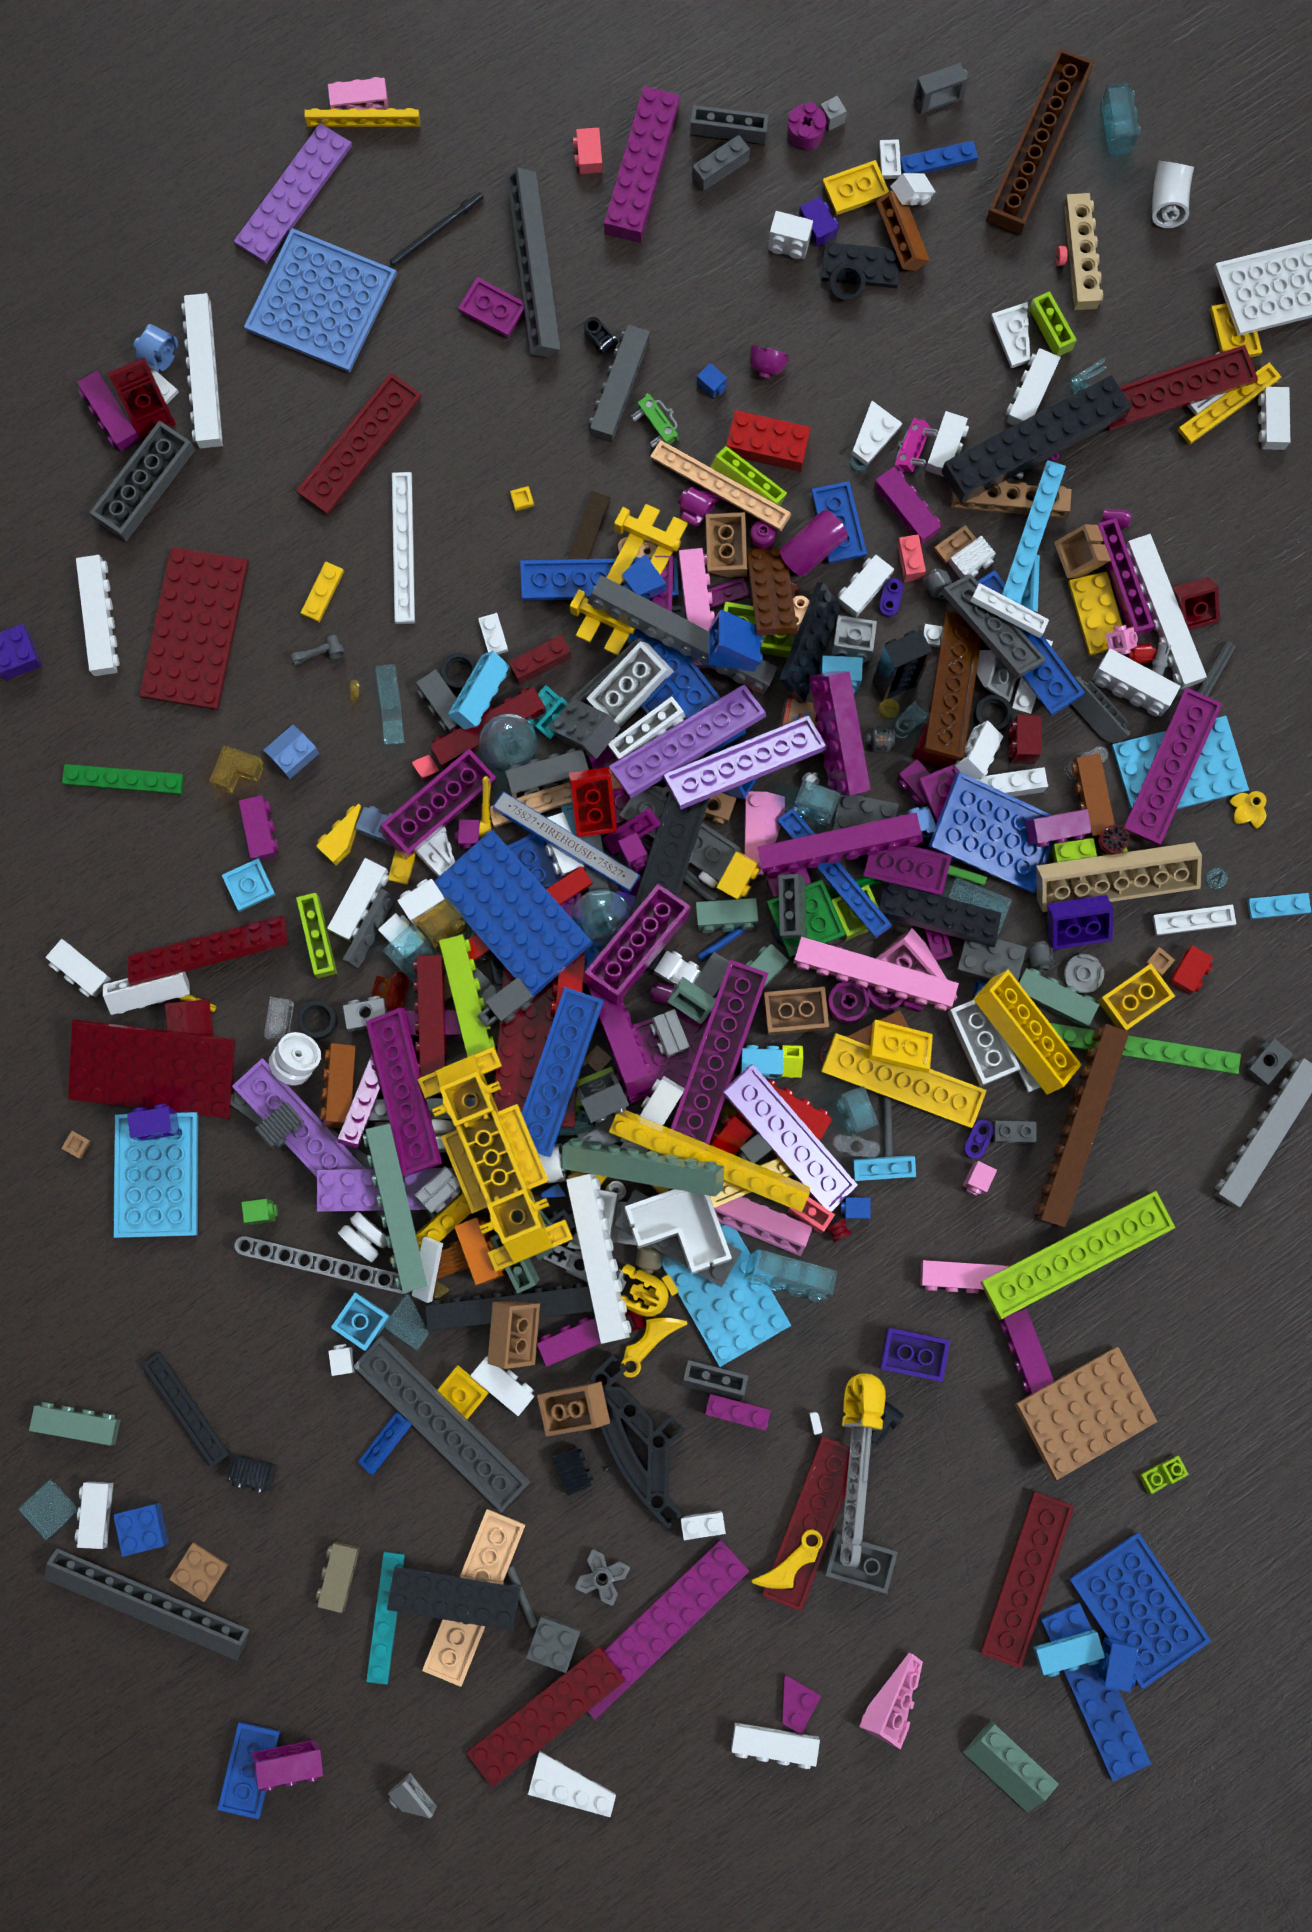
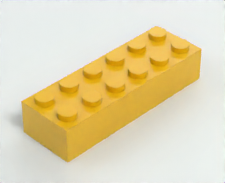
M1009 970L992 977L973 998L1046 1094L1063 1088L1080 1068L1081 1063Z

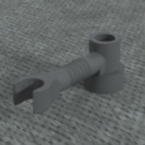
M331 635L326 638V644L311 650L292 653L291 658L294 665H299L308 658L328 651L331 659H338L345 655L343 645L339 643L336 635Z

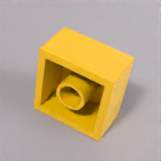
M736 852L716 888L736 899L746 897L751 889L749 885L751 879H756L761 870L758 867L760 863L741 852Z

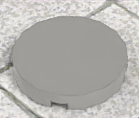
M1079 954L1072 957L1066 963L1063 970V978L1066 985L1076 989L1078 994H1089L1101 986L1104 980V969L1096 957L1089 954Z

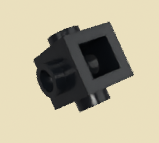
M558 1209L549 1216V1221L552 1224L566 1220L571 1234L576 1233L574 1230L576 1228L575 1219L571 1211L567 1213L565 1210L560 1211Z

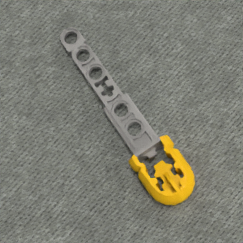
M559 1245L554 1251L557 1253L564 1251L567 1259H563L560 1262L559 1257L555 1254L552 1255V1258L549 1257L550 1254L543 1258L567 1269L566 1273L588 1282L586 1270L580 1271L575 1268V1261L583 1259L580 1250L576 1249L573 1251ZM626 1264L622 1270L618 1268L616 1275L617 1279L621 1281L622 1289H624L627 1282L624 1280L625 1274H628L632 1279L636 1278L644 1282V1284L641 1283L639 1285L633 1284L630 1294L633 1295L634 1300L638 1298L643 1299L644 1304L649 1307L643 1306L642 1301L634 1302L623 1295L621 1298L625 1301L627 1309L646 1317L661 1313L666 1307L669 1297L665 1284L649 1273L642 1270L636 1271L629 1264ZM651 1285L655 1289L650 1288L649 1290L643 1288V1286L649 1287Z
M858 1374L848 1381L844 1393L843 1411L846 1415L843 1417L842 1426L852 1429L840 1561L843 1566L853 1568L858 1566L861 1558L862 1546L860 1544L863 1536L872 1430L882 1429L883 1420L880 1417L884 1414L886 1398L883 1383L878 1377L871 1374ZM854 1509H855L856 1513H855V1517H854V1519H853V1512H854ZM853 1531L854 1535L853 1539L851 1540V1533ZM852 1553L851 1561L849 1562V1555Z

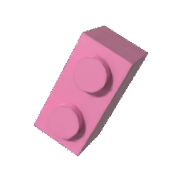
M977 1161L972 1164L963 1187L967 1188L966 1192L974 1196L987 1193L997 1170Z

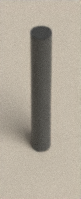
M884 1096L885 1157H893L891 1098Z
M510 1566L507 1574L511 1583L521 1585L514 1566ZM521 1585L519 1603L529 1627L533 1628L538 1624Z

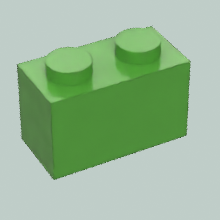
M269 1199L242 1202L244 1223L253 1225L275 1222V1217L278 1216L277 1204H274Z

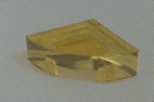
M436 1280L433 1299L444 1296L450 1289Z

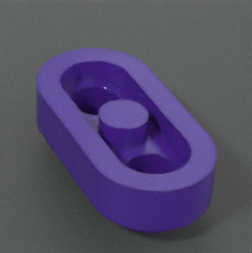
M896 578L888 579L885 582L881 595L879 612L887 618L897 614L902 597L903 584ZM895 585L897 589L892 590L890 586ZM890 603L893 607L887 608L886 604Z
M979 1120L974 1124L964 1145V1152L967 1157L978 1159L985 1153L994 1132L993 1125L989 1121ZM980 1127H984V1128H985V1130H986V1133H985V1134H980V1132H979V1128H980ZM972 1145H975L978 1150L976 1153H973L971 1151Z

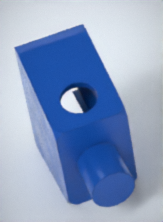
M646 554L622 574L623 587L646 599L666 591V582Z

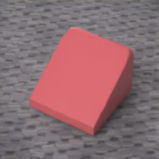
M430 755L412 762L423 782L440 772Z

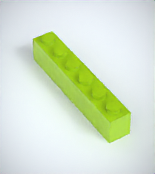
M463 935L439 940L467 1057L495 1047L493 1036L489 1037L487 1032L488 1029H491L490 1026L486 1028L477 1017L486 1008L483 997L479 998L478 990H481L479 979H474L473 971L476 970L474 959H469L468 952L471 951L469 939L465 940Z

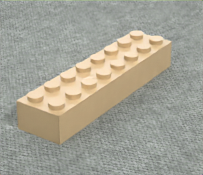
M1195 842L1038 865L1037 901L1042 912H1047L1048 903L1107 895L1110 902L1201 889L1202 854Z

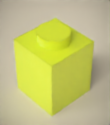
M783 1045L782 1077L802 1078L803 1046Z

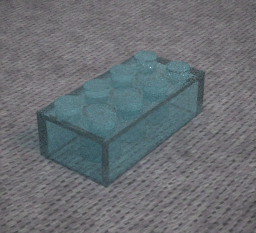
M758 1249L749 1255L744 1279L750 1280L749 1283L752 1285L761 1286V1284L769 1285V1289L774 1291H781L783 1289L789 1291L788 1294L800 1297L802 1294L809 1296L808 1299L811 1301L820 1302V1300H825L833 1295L838 1271Z

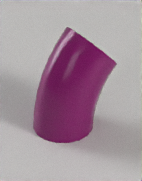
M823 510L780 549L781 557L793 572L800 576H806L847 539V531L842 522L832 512Z

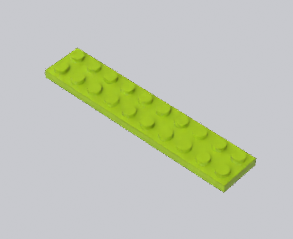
M1154 1191L984 1279L980 1283L1000 1320L1174 1229L1175 1226L1157 1191Z

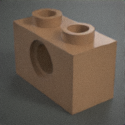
M723 793L710 797L709 803L717 804L718 809L712 811L707 807L704 818L708 817L712 819V822L719 825L728 824L736 798Z

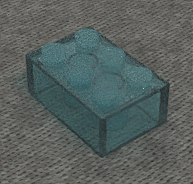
M1130 82L1107 84L1100 103L1109 157L1130 155L1137 144V138L1141 134L1140 124H1137L1136 120L1138 110L1137 107H1134L1133 102L1135 92L1134 89H1131Z

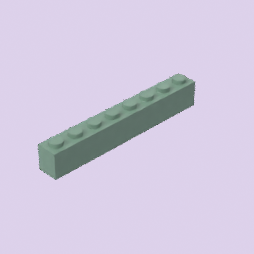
M386 1124L366 1129L363 1139L365 1147L369 1146L371 1154L367 1155L369 1166H374L376 1173L372 1175L374 1187L379 1186L380 1195H376L379 1208L383 1207L385 1215H382L381 1218L383 1227H388L390 1234L386 1236L388 1248L393 1247L394 1256H391L393 1269H398L399 1276L395 1277L397 1288H402L403 1292L428 1287L391 1125Z
M572 1138L562 1146V1169L715 1197L723 1190L724 1166L717 1165L715 1162H698L694 1158L681 1159L676 1155L664 1156L659 1155L655 1151L642 1152L637 1148L625 1149L615 1144L609 1146L602 1145L598 1141L585 1142L581 1138Z

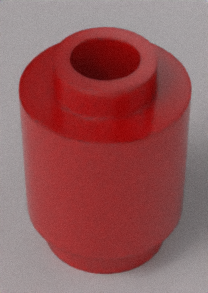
M1151 643L1137 644V647L1130 649L1131 653L1126 654L1127 658L1138 664L1152 663L1156 656V648L1152 647Z

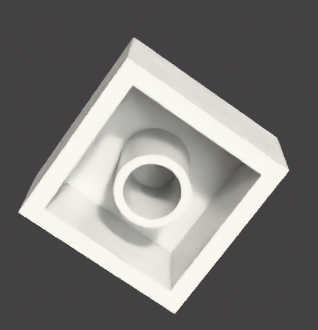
M776 211L770 230L768 250L775 254L789 255L794 259H805L811 239L813 220Z
M432 879L421 881L417 885L418 888L413 891L408 890L400 895V899L397 900L414 928L448 907L445 898Z

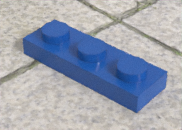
M396 1412L360 1458L359 1464L368 1473L374 1475L412 1424L402 1414Z

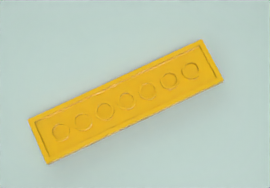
M837 1033L834 1034L821 1072L973 1128L987 1090L932 1069L925 1073L869 1059L870 1046Z

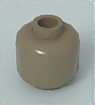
M650 1246L637 1248L635 1263L642 1271L651 1274L653 1270L661 1268L662 1253Z

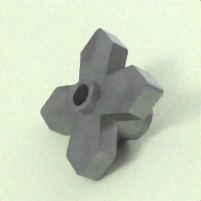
M592 1549L587 1559L592 1573L580 1575L575 1588L583 1593H588L597 1588L599 1589L601 1601L613 1606L618 1596L613 1582L625 1579L630 1566L618 1561L607 1567L604 1553ZM605 1573L607 1576L606 1580H600L599 1574Z

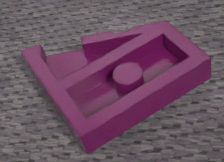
M786 1674L784 1676L782 1724L802 1734L821 1695Z

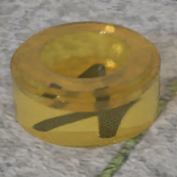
M351 680V700H358L359 681Z
M885 699L882 701L879 713L884 719H894L898 715L899 704L895 700Z

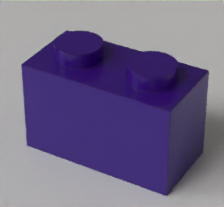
M820 196L800 206L798 216L813 220L811 238L816 247L837 237L838 222L835 218H832L827 203L823 202Z

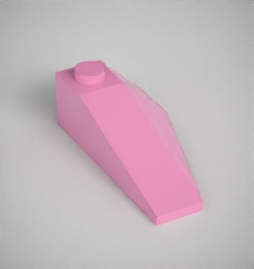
M750 791L745 798L744 854L759 862L760 865L758 867L761 868L758 847L776 842L781 828L777 819L785 814V797L769 792ZM762 868L758 875H764Z
M913 928L899 936L877 956L878 960L947 980L926 943Z
M912 1653L905 1657L867 1707L862 1717L860 1728L870 1735L901 1749L909 1730L908 1713L909 1709H913L914 1706L912 1694L913 1690L918 1687L923 1661Z

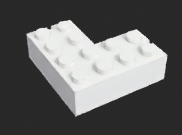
M674 1189L630 1204L624 1208L630 1227L634 1226L632 1234L637 1248L639 1249L677 1236L691 1275L709 1269L710 1263L714 1267L729 1262L732 1259L709 1195Z

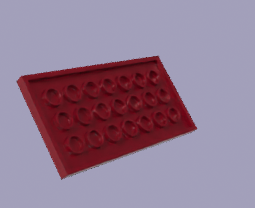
M171 547L139 695L141 698L212 710L219 709L249 564L248 559Z
M505 966L502 989L515 980V977ZM583 973L582 993L584 992V973ZM558 975L533 997L532 1005L523 1012L520 1009L515 1013L516 1017L509 1023L503 1022L501 1025L499 1024L497 1054L502 1067L496 1069L495 1082H499L501 1090L494 1092V1101L498 1111L518 1104L522 1113L555 1014H551L552 1001L556 1002L557 994H553V984L558 982ZM577 1083L561 1127H575Z
M74 1019L71 1027L68 1100L154 1109L153 1106L166 1104V1106L176 1110L177 1113L197 1112L201 1116L229 1119L231 1116L236 1039Z

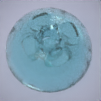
M501 714L492 718L484 726L480 734L479 749L484 761L492 768L501 772L509 770V767L513 765H527L534 758L537 751L538 741L533 726L525 718L516 714Z
M594 890L586 893L575 903L571 918L593 942L591 946L599 948L606 947L631 917L630 908L624 898L609 890Z

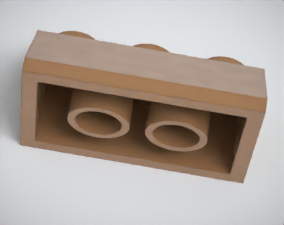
M745 512L706 514L708 572L728 578L747 577Z
M512 1300L493 1302L487 1364L503 1369L535 1365L540 1303Z

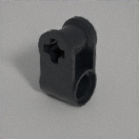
M593 316L586 319L584 334L594 345L595 349L604 356L610 347L618 344V340L597 317ZM594 326L597 330L591 331L588 328Z

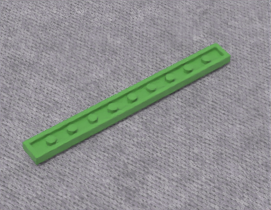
M1050 1023L1069 1048L1082 1050L1092 1048L1094 1041L1091 1038L1094 1030ZM1128 1036L1122 1053L1124 1057L1234 1075L1239 1074L1241 1054L1134 1036Z

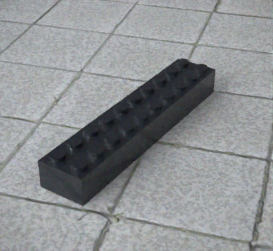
M1110 375L944 462L941 472L962 504L1127 417L1132 406L1113 376Z

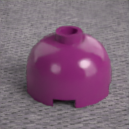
M752 345L749 360L752 368L759 372L758 376L770 379V375L782 373L787 365L789 355L774 349H760L759 346Z

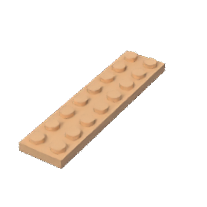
M487 1509L461 1575L503 1582L526 1524ZM442 1620L422 1671L461 1687L485 1626Z

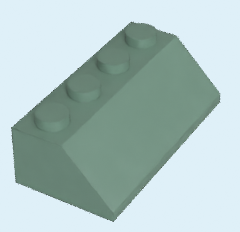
M992 1720L987 1723L963 1752L1027 1813L1043 1803L1059 1785L1051 1775Z

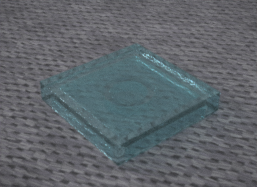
M50 1479L19 1508V1511L43 1538L48 1540L78 1512V1508L56 1483Z

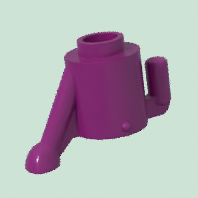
M692 487L689 490L685 489L678 501L680 510L684 512L681 519L692 525L699 526L701 522L706 521V514H711L716 502H726V500L711 492L698 491Z

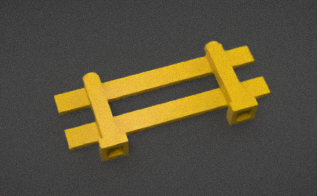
M645 504L639 518L636 519L630 516L629 509L622 507L614 522V530L621 535L624 530L630 534L606 578L621 585L622 574L631 567L645 540L658 545L650 561L661 575L670 557L655 556H671L674 551L677 552L681 544L680 538L688 523L673 517L665 532L653 526L660 512L659 509ZM578 589L570 604V612L577 617L581 612L586 617L576 637L590 643L600 623H605L613 627L614 630L604 650L618 656L629 635L634 634L636 628H632L625 622L612 618L602 610L592 607V605L587 603L586 592Z

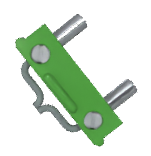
M647 393L646 397L638 402L641 409L631 415L632 420L636 421L644 414L659 434L658 437L650 442L653 448L658 445L660 440L669 445L674 441H679L678 433L675 431L677 429V422L672 417L673 410L671 408L667 409L660 400L654 401L651 395ZM656 403H659L666 412H670L669 417L675 425L674 428Z

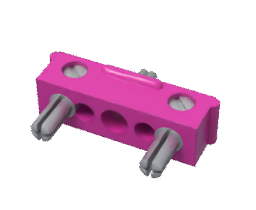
M917 418L912 420L903 441H899L897 445L900 449L895 465L902 473L904 471L913 472L915 466H925L926 461L919 459L928 435L937 436L938 430L931 429L925 420H918Z

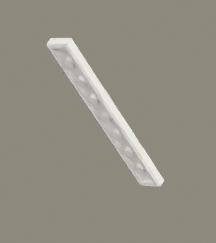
M392 473L395 624H415L412 473Z

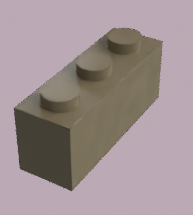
M339 1542L329 1546L326 1559H329L328 1566L323 1568L321 1580H324L322 1589H318L316 1601H319L317 1607L340 1613L345 1611L360 1547Z

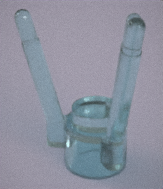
M1105 358L1070 379V385L1074 393L1090 386L1089 378L1107 369L1106 366H1103L1089 373L1105 362Z

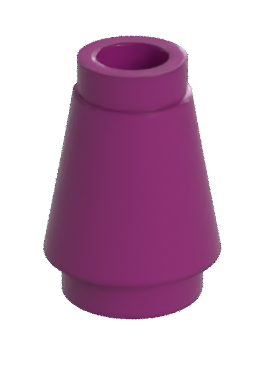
M1104 509L1102 521L1117 518L1121 529L1129 528L1132 513L1128 512V510Z

